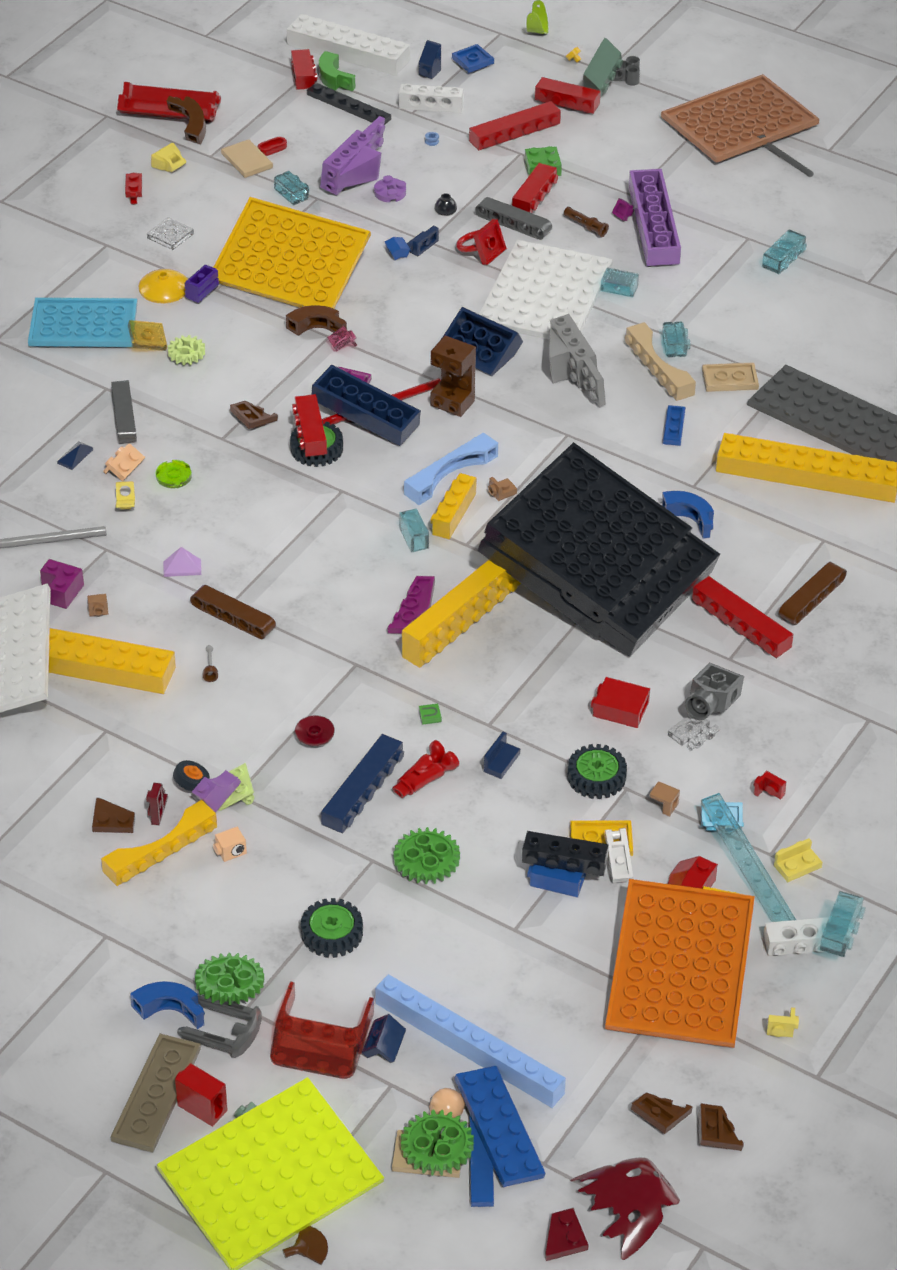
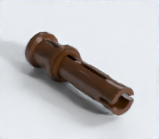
M569 206L565 208L563 212L565 217L586 226L588 231H594L600 237H604L609 229L607 223H601L597 218H590Z

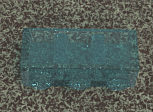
M789 229L763 254L762 267L777 274H780L784 269L786 270L806 250V236Z
M839 891L821 938V951L845 957L847 949H852L854 943L852 936L853 934L857 935L860 927L858 920L863 919L866 907H863V897Z

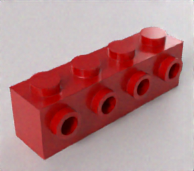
M541 77L535 86V100L543 103L552 101L556 106H563L592 114L600 105V90Z
M538 163L512 197V206L530 213L536 211L538 204L544 200L545 195L550 192L551 187L558 181L557 168Z
M316 394L295 396L292 412L295 415V426H299L297 427L298 438H301L300 449H304L305 457L327 454V440Z

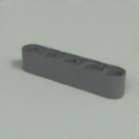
M490 197L484 198L475 207V212L479 217L488 221L498 219L499 225L539 240L543 239L552 230V224L548 219Z
M129 380L111 382L119 443L136 442V428Z

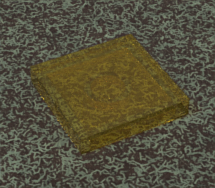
M129 320L128 329L133 348L167 350L168 346L162 323Z

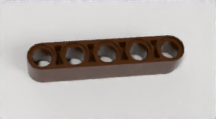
M831 561L828 562L783 603L778 613L779 617L797 625L844 581L847 570Z
M202 585L190 597L192 605L197 609L258 639H264L276 627V622L270 615L208 585Z

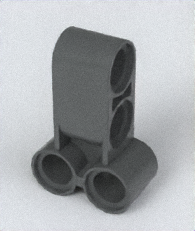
M629 56L626 60H623L620 69L617 68L618 71H616L613 81H626V84L635 86L640 82V59L636 56Z

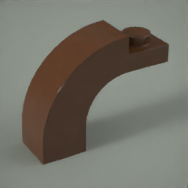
M169 96L167 99L168 109L189 118V123L184 130L186 140L201 145L206 134V122L200 105L188 96L184 100Z
M320 305L305 306L295 309L286 315V329L298 336L313 328L327 329L341 338L347 335V322L339 317L338 310Z

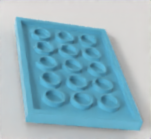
M35 298L28 346L132 347L138 305L137 298Z

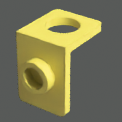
M133 481L116 482V508L131 509V507L135 506ZM128 486L131 492L129 495L123 496L120 493V488Z

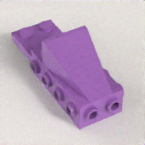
M379 116L363 132L356 130L323 161L320 188L338 195L345 187L374 181L379 178L382 153L376 151V149L381 147L384 142L385 118Z

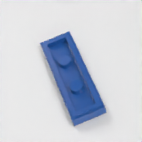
M668 405L663 444L681 446L686 407Z

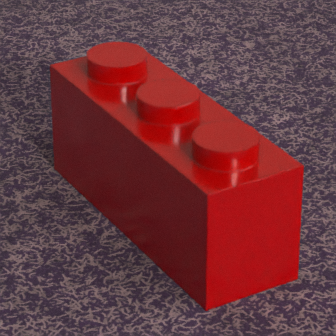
M309 49L291 50V64L296 90L308 89L317 82L314 57L310 55Z

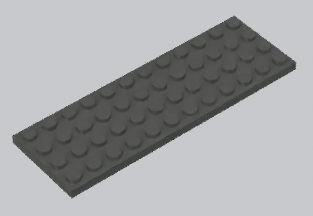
M785 364L748 400L747 406L852 455L897 462V415Z

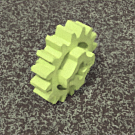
M181 335V338L175 337V341H170V345H168V357H171V361L176 360V364L182 362L183 365L186 363L192 365V362L198 363V359H203V355H205V343H202V339L197 340V336L191 338L190 335L187 337Z

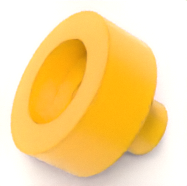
M575 47L566 55V58L569 61L574 59L576 63L579 62L581 58L578 54L581 50Z

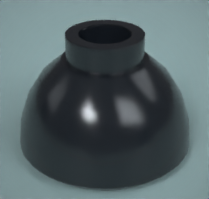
M444 193L436 201L434 209L440 215H451L457 211V204L450 194Z

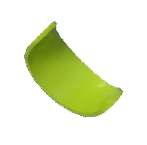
M541 0L533 2L532 13L527 15V32L548 33L547 12Z

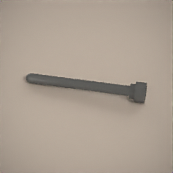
M760 135V136H757V137L761 139V138H764V137H766V136H765V135ZM770 142L762 145V147H766L808 177L814 175L813 171Z

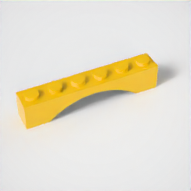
M203 800L198 801L185 809L177 826L161 839L140 847L118 848L102 857L103 873L116 886L129 881L135 875L144 872L157 862H161L174 852H178L191 842H195L201 836L212 832L217 828L216 813Z

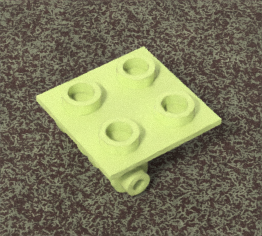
M246 763L229 771L238 777L241 783L218 811L240 800L247 805L253 803L254 790Z

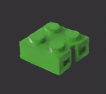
M557 146L525 149V163L529 175L538 163L556 167L557 175L561 176L562 164Z

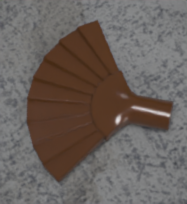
M308 1226L299 1232L295 1245L282 1249L285 1258L299 1254L322 1265L328 1254V1243L321 1231Z

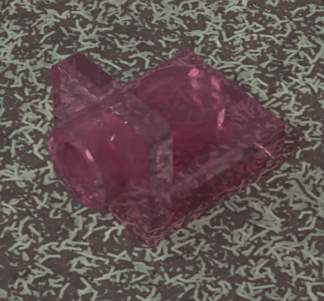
M345 326L327 337L336 351L350 342L354 347L357 346L355 342L357 337L352 330L348 331Z

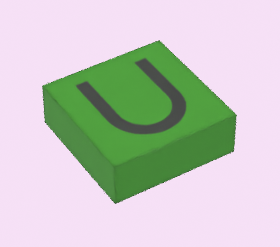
M438 703L419 706L422 725L442 722Z

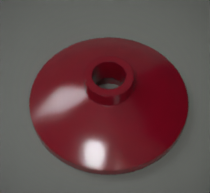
M318 715L301 719L295 727L297 739L310 746H319L329 742L335 733L333 723L329 719Z

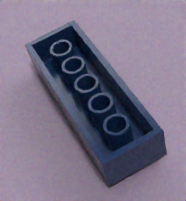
M332 364L312 384L311 395L316 394L318 404L399 446L406 441L420 424L421 410Z

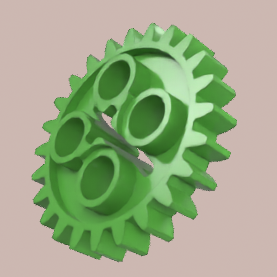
M426 827L423 832L418 828V833L410 830V836L403 834V839H398V845H395L393 858L397 871H402L403 877L409 875L410 881L417 878V883L424 880L425 884L432 880L435 884L437 878L444 881V875L451 877V872H456V866H459L460 852L459 845H456V839L451 840V835L445 836V831L437 833V828L431 832Z
M228 952L227 956L224 957L220 953L219 958L211 956V961L205 959L204 964H199V969H196L195 975L196 990H199L200 995L204 994V999L212 998V1003L220 1000V1005L225 1001H228L229 1005L232 1004V1001L240 1004L242 999L248 1002V997L255 998V993L260 994V988L264 987L263 968L260 967L259 962H254V958L247 960V955L241 958L239 953L232 956Z
M433 1109L431 1115H428L424 1111L422 1118L415 1115V1122L409 1120L408 1127L403 1128V1134H401L403 1157H407L408 1164L414 1163L415 1170L422 1167L423 1174L427 1170H431V1176L435 1174V1171H439V1174L443 1176L444 1170L452 1174L453 1167L460 1170V1163L466 1165L467 1158H471V1151L474 1150V1135H471L472 1129L471 1127L467 1128V1121L460 1122V1116L452 1118V1112L444 1115V1110H441L439 1114H436Z

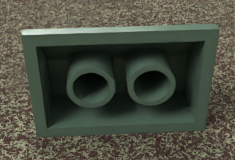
M607 38L603 39L583 74L584 87L600 90V98L603 93L607 92L609 82L614 80L617 68L620 69L623 63L621 52Z

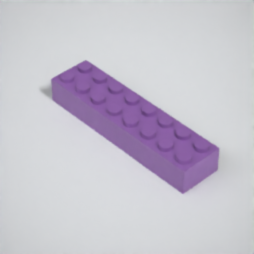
M662 169L630 170L629 190L647 266L680 264L681 245Z

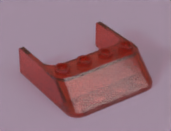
M290 981L275 1023L270 1052L271 1062L280 1067L340 1079L352 1077L356 1071L373 1019L374 998L369 997L362 1021L357 1027L348 1028L297 1018L289 1015L295 1000V982Z

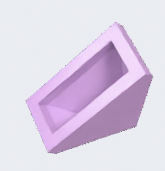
M182 547L163 561L164 577L201 575V559Z

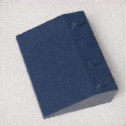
M461 307L443 337L448 336L475 346V369L490 376H493L513 358L523 343L518 332L464 307Z

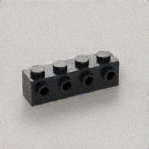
M527 831L522 848V863L604 876L609 844Z

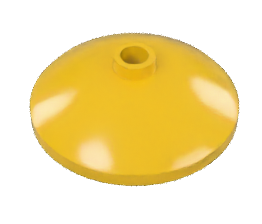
M157 269L149 272L140 280L139 292L143 298L154 303L175 302L185 296L184 282L188 278L173 269Z

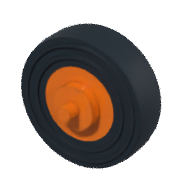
M190 760L179 762L173 772L175 782L188 791H193L204 777L210 779L208 771L202 765Z

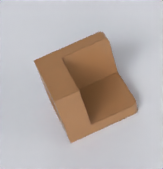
M658 781L650 792V797L663 802V814L670 817L679 804L680 790Z

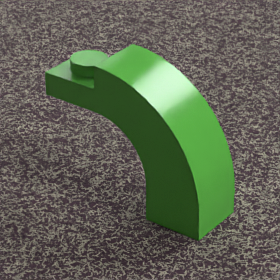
M324 51L319 58V78L321 82L333 90L343 88L353 91L355 89V75L337 70L339 68V55Z

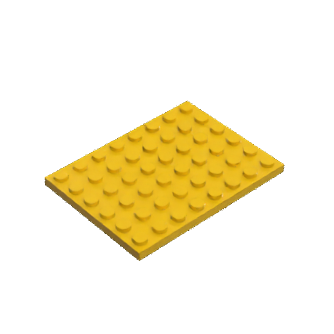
M249 197L213 268L218 270L217 278H219V284L300 308L311 305L335 308L371 236V232Z

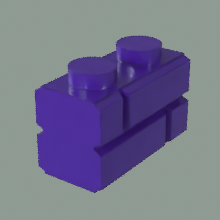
M206 264L203 265L200 270L184 282L186 289L185 297L197 303L202 301L219 285V278H217L218 270Z

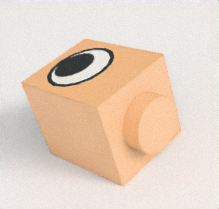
M238 826L215 834V844H213L217 856L220 855L224 862L247 854L246 839Z

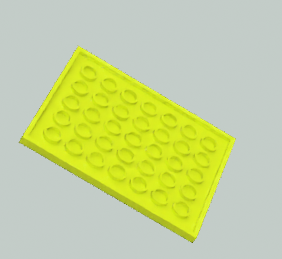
M308 1077L157 1164L158 1171L229 1270L242 1268L295 1236L301 1230L313 1225L384 1182V1176Z

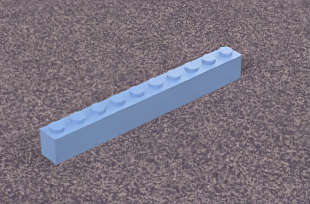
M388 974L375 988L376 1004L481 1067L497 1066L503 1080L547 1106L553 1108L565 1094V1077Z

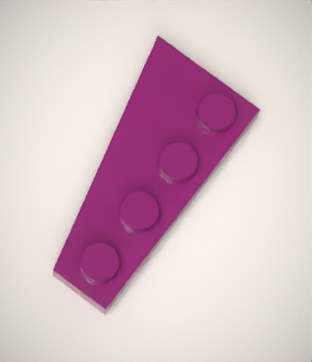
M435 576L415 577L407 591V597L402 600L399 611L395 613L392 624L390 623L387 628L388 633L402 634V630L431 607Z

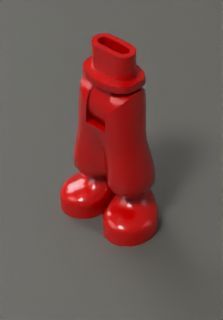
M434 740L429 745L430 755H422L397 780V784L392 787L393 791L401 798H404L406 795H412L428 783L441 778L446 771L459 767L460 763L457 756L451 751L445 753L443 745L439 741Z

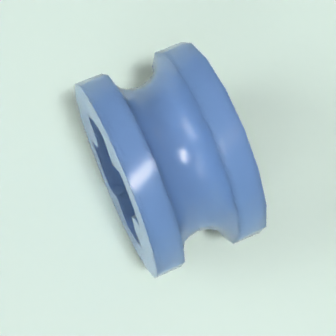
M428 132L425 134V143L427 145L435 146L439 143L438 133Z

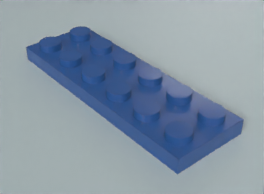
M497 1066L457 1073L455 1075L456 1084L502 1187L543 1179L546 1172Z

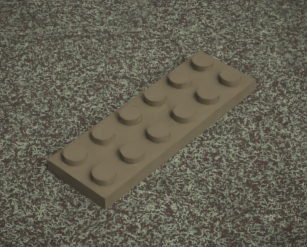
M159 1033L111 1134V1142L154 1152L177 1102L175 1078L190 1063L194 1065L201 1050L200 1043Z

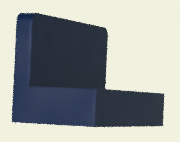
M433 225L407 243L410 248L409 253L418 257L439 241V228Z
M503 731L484 756V772L499 779L504 777L520 755V748L507 743L506 732Z
M390 1014L375 1019L362 1054L367 1058L380 1054L388 1062H394L406 1028Z

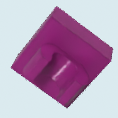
M618 198L612 213L620 219L627 221L628 217L632 216L634 212V206L624 199Z

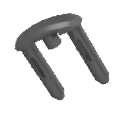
M198 995V1004L202 1007L248 1020L247 1025L238 1022L234 1024L232 1034L238 1036L236 1040L187 1026L178 1028V1035L182 1039L229 1052L235 1058L244 1054L259 1032L262 1021L260 1008L255 1006L253 1009L233 1002L229 1005L228 1001L220 1005V1000L212 1003V998L204 999V995Z

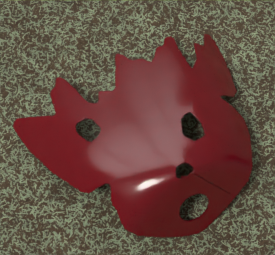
M648 1158L626 1159L617 1163L615 1167L606 1165L570 1180L581 1179L580 1182L589 1179H598L580 1188L578 1192L596 1195L594 1198L595 1204L591 1210L613 1207V1214H620L619 1219L603 1233V1236L614 1238L624 1234L621 1253L622 1260L629 1258L638 1251L663 1220L661 1205L671 1206L677 1205L680 1202L671 1184ZM636 1168H640L642 1171L638 1176L628 1177L626 1175ZM656 1171L660 1177H656L653 1172ZM634 1210L640 1211V1217L635 1222H630L628 1219L629 1214Z

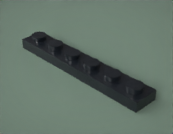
M315 83L307 89L308 96L371 123L379 116L385 118L384 125L391 120V114L319 83Z

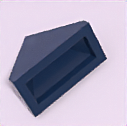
M78 441L57 461V464L73 470L93 451V447Z

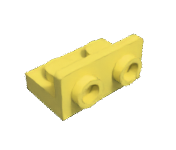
M810 838L798 841L796 844L782 848L775 853L774 867L787 883L822 868L823 862L811 849L812 841Z

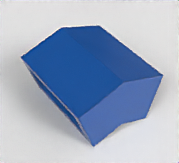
M392 237L384 241L394 260L408 257L410 248L403 237Z

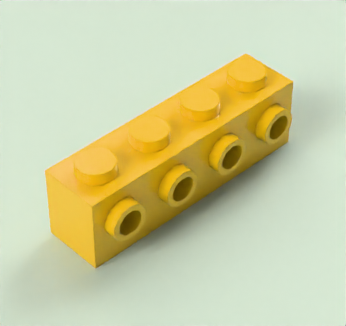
M459 473L457 478L453 479L450 490L446 491L443 502L439 503L436 514L433 513L431 517L432 535L450 540L476 495L477 477Z

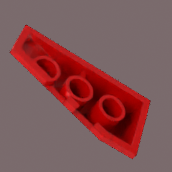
M701 856L682 860L671 872L668 884L703 889L704 886L711 888L716 881L718 864Z

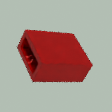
M605 677L603 684L600 683L598 686L597 696L593 697L591 701L593 717L638 728L650 701V688Z

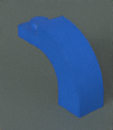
M685 491L662 492L663 507L676 516H684L694 520L699 526L702 538H710L711 530H713L714 510L705 499Z
M168 981L154 982L130 993L131 1007L143 1020L162 1010H175L182 1013L197 1029L204 1026L205 1012L202 1006L198 1004V994L183 984Z

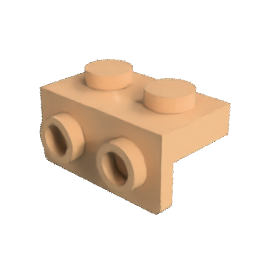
M130 443L125 448L121 446L115 453L116 457L113 458L111 456L105 463L107 467L103 472L106 474L110 470L120 480L124 481L145 459V456Z

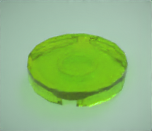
M172 460L169 463L166 461L156 469L157 482L166 488L183 487L192 478L190 466L184 461Z

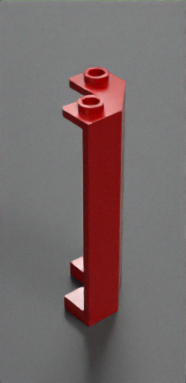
M124 82L123 94L118 96L117 110L120 113L189 120L187 116L169 110L167 105L169 96L178 97L182 100L188 96L200 105L205 121L213 122L218 105L221 103V96L217 91L203 92L133 85L130 82Z

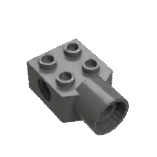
M709 662L692 679L690 696L685 702L688 714L694 719L704 720L713 711L724 713L741 696L744 676Z

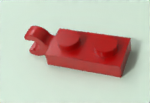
M133 172L126 174L125 194L126 198H131V204H137V197H142V173Z

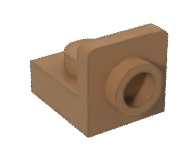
M494 477L489 478V493L498 501L517 494L516 486L508 478L499 482Z
M106 594L87 596L90 617L109 615Z

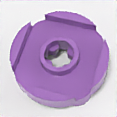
M386 175L375 183V197L383 202H391L396 199V202L400 201L406 196V182Z

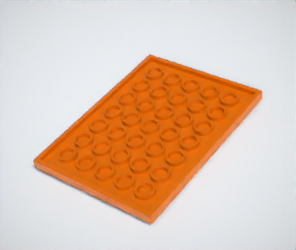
M629 879L605 1029L735 1048L755 896Z

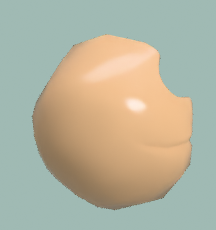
M451 1088L439 1089L432 1096L429 1110L431 1113L434 1109L436 1114L444 1110V1115L452 1112V1118L462 1115L465 1102L459 1092Z

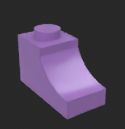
M225 770L216 778L208 779L204 777L192 793L199 800H203L216 813L240 785L241 781L238 777Z

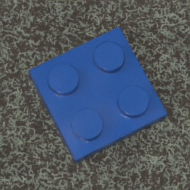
M478 44L452 53V59L468 73L494 64V58Z

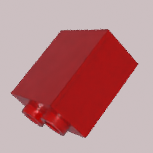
M191 1063L177 1074L175 1084L178 1106L213 1127L228 1111L226 1084Z

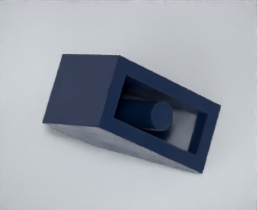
M427 40L419 60V75L433 79L441 71V44Z

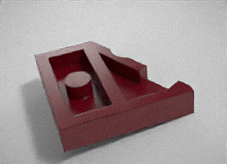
M153 782L152 789L147 792L146 801L149 803L148 816H151V825L160 826L167 803L168 794H165L166 790L163 788L162 783Z
M574 1208L552 1213L545 1260L549 1261L587 1251L589 1245Z

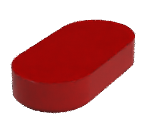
M275 137L261 142L257 148L265 156H269L286 149L287 140L284 137Z

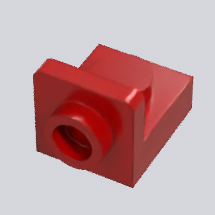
M766 770L762 776H758L754 781V795L758 797L763 791H766L781 800L785 796L787 782Z

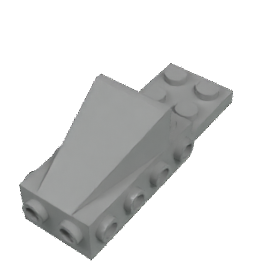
M570 314L551 319L549 360L552 383L571 378L579 388L584 386L586 390H589L592 400L596 401L599 407L606 405L604 379L597 369V359L593 349Z

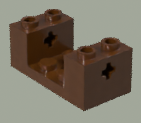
M444 336L431 350V365L441 369V381L430 392V406L462 417L475 402L476 347Z

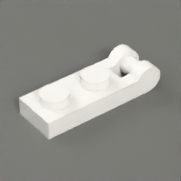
M620 828L619 831L605 830L606 844H609L608 857L612 883L628 882L629 879L634 877L626 828ZM613 839H620V841L613 842Z

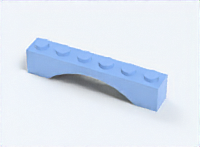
M484 432L474 437L469 442L461 445L456 450L405 480L404 495L416 504L421 505L432 498L437 484L449 473L467 466L484 465L498 457V442Z

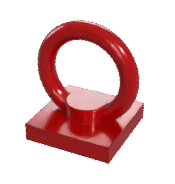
M492 219L480 230L469 232L460 237L456 242L457 250L460 252L478 251L482 265H488L507 249L498 219ZM474 238V245L463 246L466 241Z

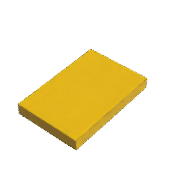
M631 820L570 821L571 838L606 844L605 830L619 831L620 828H626L630 856H633ZM613 839V842L620 841V839Z

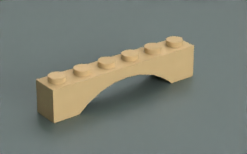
M643 322L627 327L625 335L626 344L633 349L643 364L650 369L652 375H655L660 384L667 389L669 395H672L676 401L694 396L696 381L687 371L669 365L656 354L652 346L653 331L648 325Z

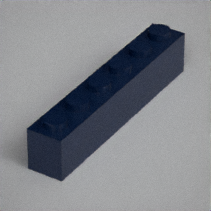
M385 734L380 735L322 809L321 825L342 834L347 827H351L357 814H361L367 801H371L374 792L382 787L384 779L392 774L394 766L402 761L404 757L402 741Z

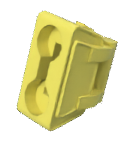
M174 143L168 144L151 155V167L167 172H173L186 164L185 158L181 156V152Z

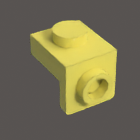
M791 1007L790 1017L769 1015L767 1035L793 1037L794 1029H798L799 1016H795V1008Z

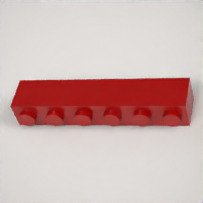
M552 101L470 127L469 141L479 151L558 125L561 120V110Z
M710 576L693 586L692 600L696 604L735 629L739 634L748 638L752 643L761 647L768 654L777 659L792 648L794 635L792 632Z

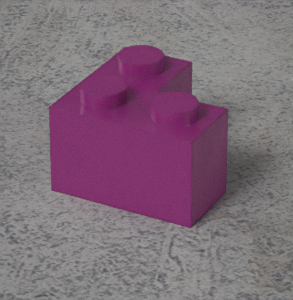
M48 559L40 570L42 585L48 584L50 587V604L67 609L84 586L83 570L52 559Z

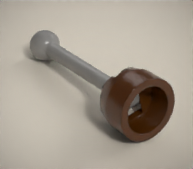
M208 645L206 647L208 666L203 669V679L207 682H214L218 679V670L215 666H212L213 647Z

